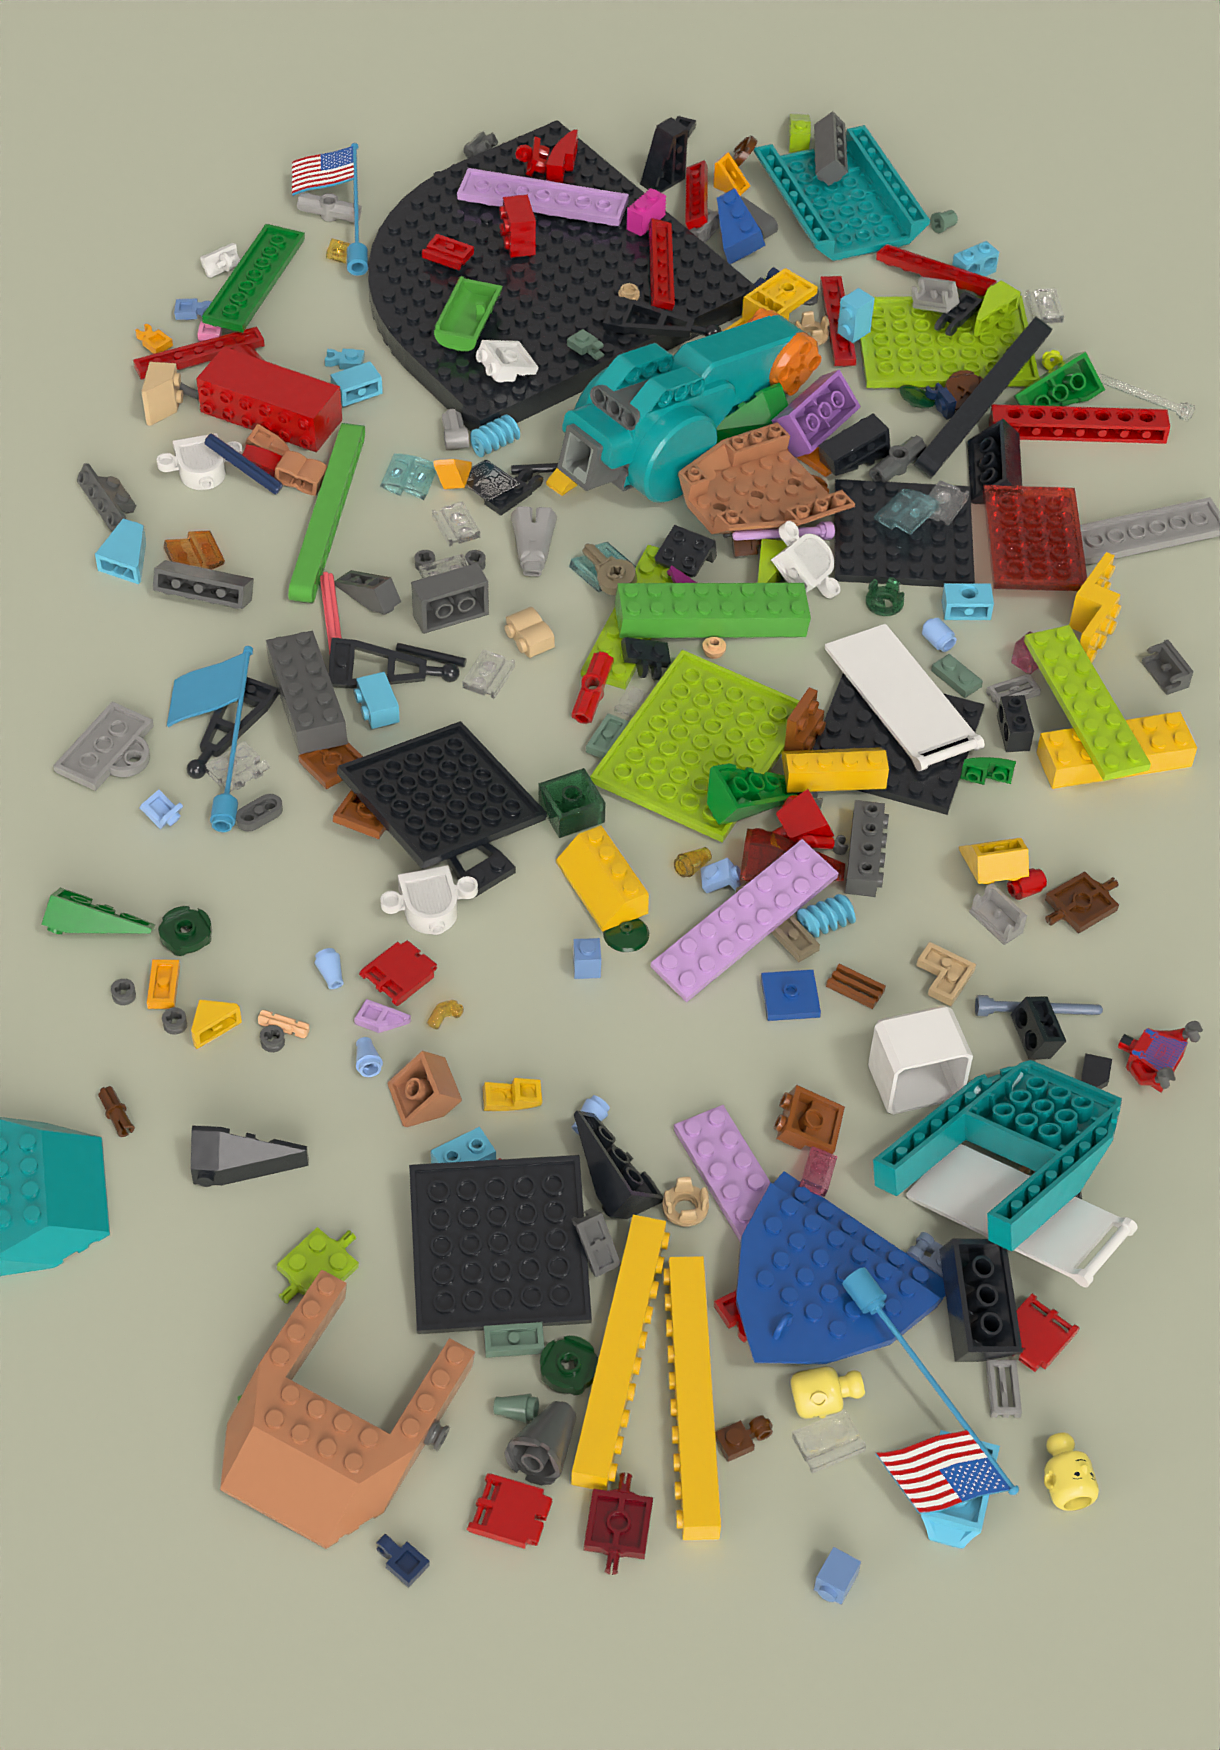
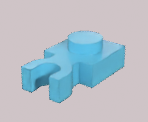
M343 348L342 352H338L333 349H327L325 366L333 367L339 365L340 369L345 370L363 364L365 358L364 350Z

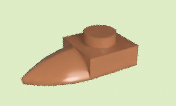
M259 424L253 429L245 443L273 451L281 456L286 451H290L287 444L280 437Z

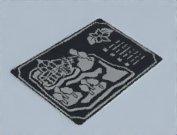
M484 460L472 466L465 486L488 501L520 484V482L490 461Z

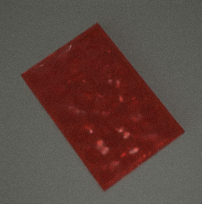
M984 485L983 498L993 589L1079 591L1087 579L1075 488Z

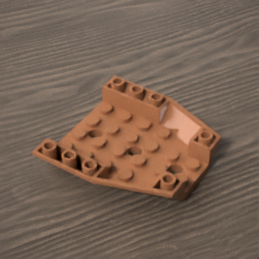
M778 422L724 439L678 472L687 507L711 534L779 529L787 521H792L796 526L855 507V503L843 490L829 494L787 450L790 435Z

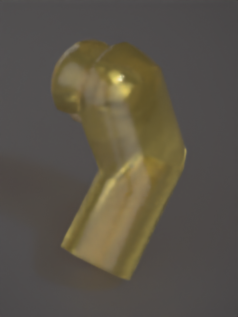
M456 1000L440 1002L435 1007L426 1024L438 1030L445 1017L452 1015L455 1018H459L464 1011L463 1005L458 1004Z

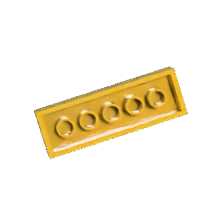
M1180 711L1126 720L1149 759L1151 766L1149 771L1124 777L1192 767L1197 745ZM1073 728L1040 734L1036 753L1052 789L1103 781Z

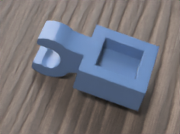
M197 298L176 299L175 319H197L198 315L202 316L212 301L198 302Z

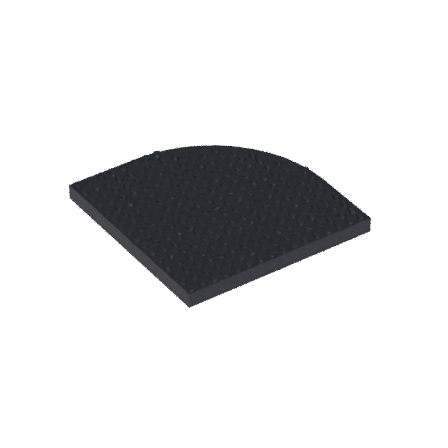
M558 120L453 164L442 171L435 172L432 177L408 193L388 214L379 228L371 248L368 262L369 300L373 320L377 324L378 332L381 333L386 346L390 347L392 355L444 407L461 412L463 425L469 431L478 429L488 422H493L494 419L501 418L503 415H509L516 423H519L583 392L589 382L598 373L609 367L613 360L622 353L653 343L668 351L699 336L692 333L690 338L623 334L603 330L606 314L614 296H618L622 285L627 283L636 285L640 292V297L637 301L651 305L649 230L642 236L627 230V208L634 201H637L641 195H644V192L580 138H578L573 171H565L563 184L629 194L628 204L619 226L533 212L536 220V255L511 258L509 250L504 248V236L500 234V223H503V219L500 218V206H490L457 199V192L468 168L546 181V171L544 174L534 171L532 177L526 175L527 162L519 161L515 154L516 149L520 145H528L532 148L534 137L541 138L540 145L549 148V154L546 159L548 160L556 144L566 134L571 132ZM665 211L666 215L660 220L672 223L675 299L672 311H666L695 320L694 325L708 327L711 324L720 326L741 316L743 297L756 289L757 286ZM436 234L474 246V254L464 265H461L460 270L422 258V250L426 249V245ZM460 276L465 279L502 286V292L475 347L469 351L444 347L436 340L434 335L435 325ZM633 311L628 323L657 325L659 319ZM668 322L666 323L667 326H677ZM583 329L604 344V347L599 349L600 352L604 353V356L596 360L588 353L581 355L567 346V338ZM482 340L519 341L538 366L536 375L517 374L515 381H495L492 376L487 375L486 367L483 363L478 362L476 359V352Z

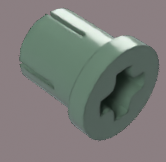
M948 210L932 214L930 218L932 229L936 233H942L947 228L955 226L958 222L955 211Z

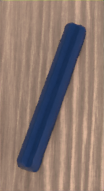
M210 433L206 437L204 444L273 494L277 495L281 491L283 484L214 434Z

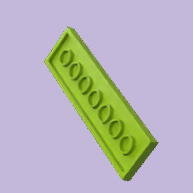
M647 545L635 568L637 574L636 583H673L671 576L667 574L669 568L655 562V556L660 548ZM615 607L581 669V677L587 673L593 654L599 651L605 652L614 658L606 684L626 690L637 666L636 664L624 663L621 647L623 638L619 637ZM637 638L644 640H652V638Z
M1070 625L1026 634L1024 643L1103 781L1149 771L1151 766L1149 759Z

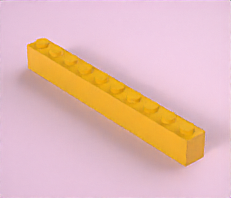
M639 1215L632 1216L572 1468L571 1485L589 1489L608 1490L609 1481L615 1482L618 1464L614 1463L616 1454L621 1455L624 1437L620 1436L621 1428H627L630 1410H627L626 1406L628 1401L634 1400L636 1384L632 1383L633 1375H639L642 1358L638 1357L639 1349L645 1350L648 1332L644 1331L645 1323L651 1324L654 1307L649 1305L651 1298H657L659 1282L655 1281L656 1274H662L665 1257H661L662 1249H668L670 1233L666 1232V1221Z
M704 1256L669 1257L668 1268H663V1285L669 1286V1293L664 1294L665 1311H670L671 1318L666 1319V1337H672V1345H667V1362L673 1363V1372H669L668 1380L669 1390L675 1391V1399H670V1416L676 1417V1426L671 1427L672 1444L678 1445V1453H673V1472H679V1481L674 1482L675 1500H681V1510H676V1528L682 1529L683 1540L719 1539L721 1517Z

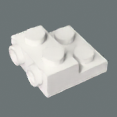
M482 340L476 352V359L486 367L487 375L492 376L498 382L515 381L517 374L536 375L538 366L519 341Z

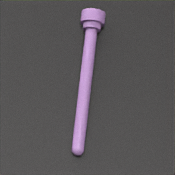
M831 521L820 522L816 527L798 528L799 537L805 534H814L823 540H831L835 534L834 524ZM779 529L735 531L732 534L734 540L781 538Z

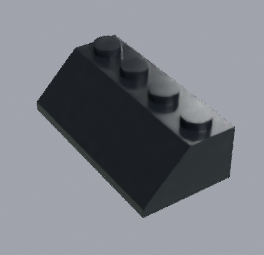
M1001 419L968 440L969 485L972 504L1005 506L1023 495L1020 435L1006 420Z
M952 1238L939 1249L955 1362L987 1361V1359L993 1360L1021 1354L1023 1350L1007 1249L988 1239Z

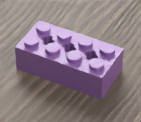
M836 370L820 376L771 421L773 424L778 422L790 435L788 449L796 458L812 453L818 445L825 441L861 406L841 371Z

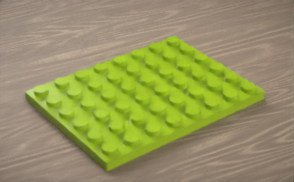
M912 296L874 297L871 330L859 339L866 388H900L902 385L922 388L926 386L935 387L936 383L944 387L949 377L960 370L972 371L975 375L981 376L984 379L1028 326L1022 296H1020L1017 310L978 337L974 336V329L979 310L960 328L958 327L954 335L949 337L946 335V329L951 323L947 322L940 331L934 329L936 321L943 312L913 308ZM976 296V297H978V298L984 300V297H985V296ZM1035 354L1007 387H1026L1039 378Z
M681 650L590 776V783L723 843L736 822L718 825L712 816V812L707 805L710 768L730 763L735 764L738 769L742 770L749 767L753 768L756 773L764 774L766 771L770 772L782 755V751H784L787 719L800 700L685 650Z

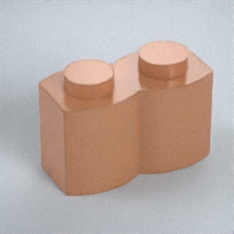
M286 451L275 468L274 478L285 486L295 487L308 495H316L321 488L327 465L319 460L307 459L298 452Z

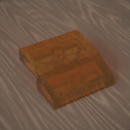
M210 530L188 531L187 539L164 541V550L172 562L211 570L225 563V559Z

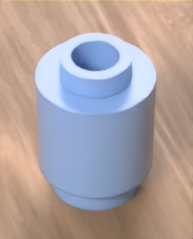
M931 618L924 623L922 635L937 650L947 652L955 645L957 639L954 637V632L940 618Z

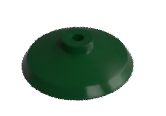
M902 385L899 388L902 398L913 407L929 409L935 405V400L927 398L925 390L919 387Z
M639 918L623 922L618 926L603 931V937L607 945L619 952H634L641 949L648 942L650 934L647 925Z

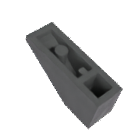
M350 570L334 581L336 587L372 612L388 614L394 610L396 605L401 603L391 577Z

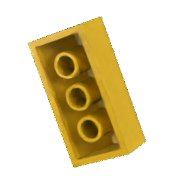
M880 747L782 751L787 793L804 792L807 789L810 792L886 789L889 766L886 750Z
M602 825L579 833L556 859L557 865L602 932L623 922H628L648 914V891Z

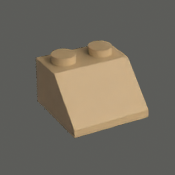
M149 362L142 388L146 424L149 426L176 413L179 403H183V390L179 388L181 385V374L177 373L176 363Z

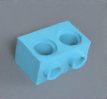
M984 241L954 254L952 266L986 277L996 272L999 251L989 242Z

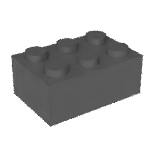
M478 563L411 582L413 617L423 634L489 615L488 580Z

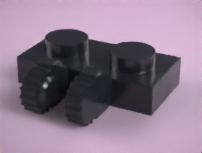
M624 637L621 641L624 663L636 664L639 678L648 676V666H650L652 678L659 680L662 675L661 668H667L671 664L667 642Z

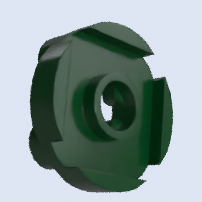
M189 906L173 908L163 916V921L158 928L162 944L176 956H184L186 953L198 951L210 944L212 940L211 920L208 914L199 908L198 911L190 909ZM182 927L192 928L189 932H181Z
M571 1335L564 1336V1339L556 1342L555 1339L549 1342L544 1347L540 1356L542 1381L551 1389L560 1393L575 1396L582 1394L586 1388L593 1384L598 1357L594 1352L593 1346L587 1340ZM569 1360H573L575 1368L567 1370L562 1365V1362L568 1363Z

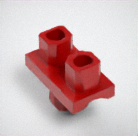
M534 137L532 148L528 145H520L516 149L515 154L519 161L527 162L526 175L531 177L534 171L544 174L548 161L546 159L549 154V148L540 145L541 138Z

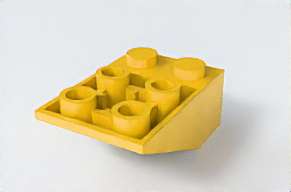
M1022 838L959 846V851L978 884H991L1001 880L1015 881L1022 877H1029L1028 848Z

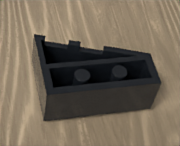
M672 117L656 125L640 185L647 190L652 188L662 193L685 180L688 128Z
M872 413L818 445L820 461L835 476L857 470L859 465L865 463L869 466L873 465L875 460L889 455V428Z

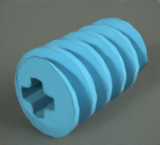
M503 415L501 418L494 419L493 422H488L486 425H482L470 433L472 448L479 457H484L485 453L490 454L492 449L498 450L499 445L504 447L507 442L513 443L514 438L516 440L520 438V429L515 420L509 415Z
M837 894L834 898H827L825 901H819L815 905H809L806 909L801 908L797 911L796 915L800 924L809 933L811 932L814 938L819 937V929L823 934H828V925L831 930L835 931L838 929V924L841 927H846L847 920L851 924L856 922L853 905L848 897L842 894Z

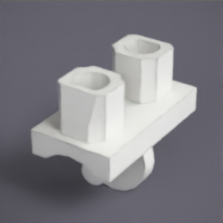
M235 243L200 257L202 267L209 278L224 271H231L240 262Z

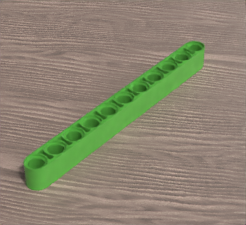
M342 423L289 585V600L306 603H314L320 585V576L323 575L364 444V425Z

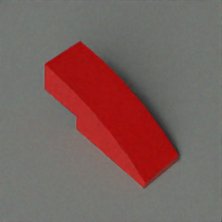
M573 129L566 134L553 148L546 164V181L563 183L565 171H573L578 148V129Z

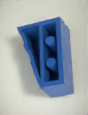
M734 188L717 197L723 249L728 263L732 264L766 246L760 228L736 189Z

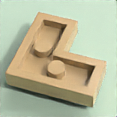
M931 942L928 943L918 958L916 965L937 976L929 988L928 995L949 1006L953 1005L976 968L975 963Z

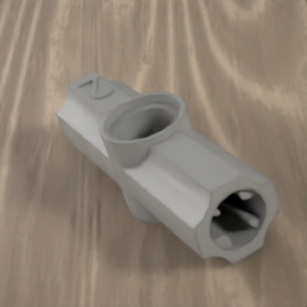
M304 192L300 193L297 208L300 211L321 215V218L327 222L337 219L354 222V203L340 201L335 194L330 193L322 196ZM358 204V219L360 220L362 207Z

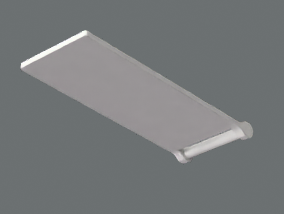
M886 624L825 644L827 653L910 756L918 771L925 770L929 765L973 749L977 751L984 748L983 738L971 729ZM964 738L969 739V741L963 742L961 744L952 746L950 748L941 750L939 752L930 754L925 757L923 755H920L928 751L940 748L942 746L951 744L953 742L962 740Z
M960 1144L928 1170L906 1195L909 1200L988 1237L987 1213L1030 1176ZM1074 1197L1021 1243L1015 1251L1072 1278L1080 1286L1086 1288L1092 1283L1095 1273L1125 1238L1135 1233L1138 1226L1128 1217L1116 1216ZM1113 1226L1117 1227L1118 1230L1084 1269H1077Z

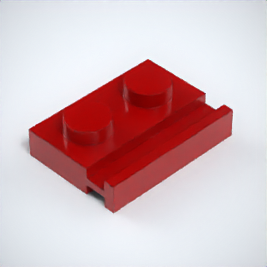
M436 234L426 245V249L422 250V258L456 270H460L461 265H464L474 254V246Z

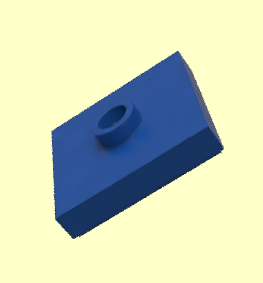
M814 970L761 973L768 1021L820 1018L821 1009Z

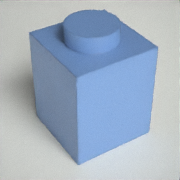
M600 938L573 939L574 979L601 978Z
M833 1547L816 1577L814 1590L824 1600L829 1602L835 1601L842 1605L859 1574L861 1561Z

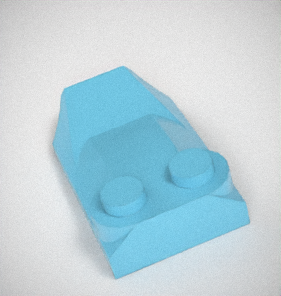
M941 1430L939 1435L949 1434L950 1432ZM981 1441L997 1462L1000 1446ZM989 1495L977 1497L944 1511L921 1514L928 1539L964 1549L982 1531Z

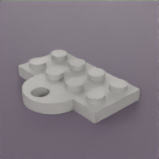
M112 701L53 765L54 771L94 791L110 775L129 777L140 773L146 768L150 760L149 747L143 738L153 728V720ZM134 757L140 758V760L137 762L129 761L131 758Z

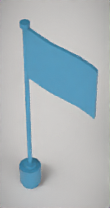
M245 646L242 654L231 659L191 671L174 680L167 722L168 727L184 719L217 710L238 700L225 792L213 798L210 816L213 829L219 832L230 831L236 822L238 800L229 793L249 659L253 654L251 646Z

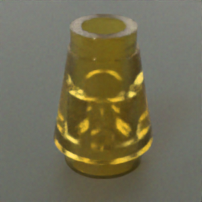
M703 847L681 853L674 860V868L681 877H691L712 859L711 852L708 848Z

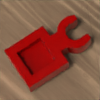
M735 1290L715 1300L714 1308L728 1329L737 1326L739 1339L742 1342H746L747 1337L736 1305Z

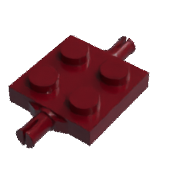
M625 1472L619 1475L618 1489L609 1491L593 1489L584 1541V1551L607 1555L605 1573L610 1574L613 1563L612 1575L618 1574L619 1559L622 1557L645 1559L653 1506V1497L637 1495L630 1491L633 1477L630 1473H627L626 1484H624Z

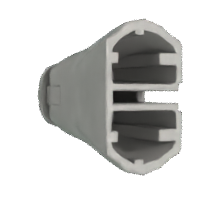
M518 506L512 512L511 520L520 565L525 576H540L548 557L557 516L552 508L539 507L536 508V522L533 523V508Z

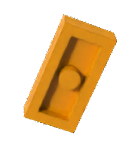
M152 959L147 996L148 1009H169L175 1007L180 971L179 960Z

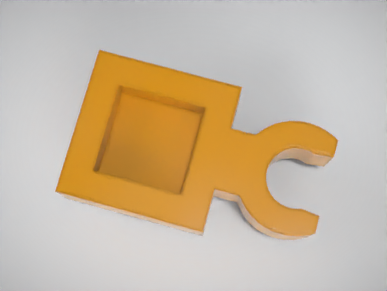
M144 324L145 331L135 330L137 339L141 340L142 345L153 354L163 352L173 346V341L169 336L159 329L153 332L149 324Z

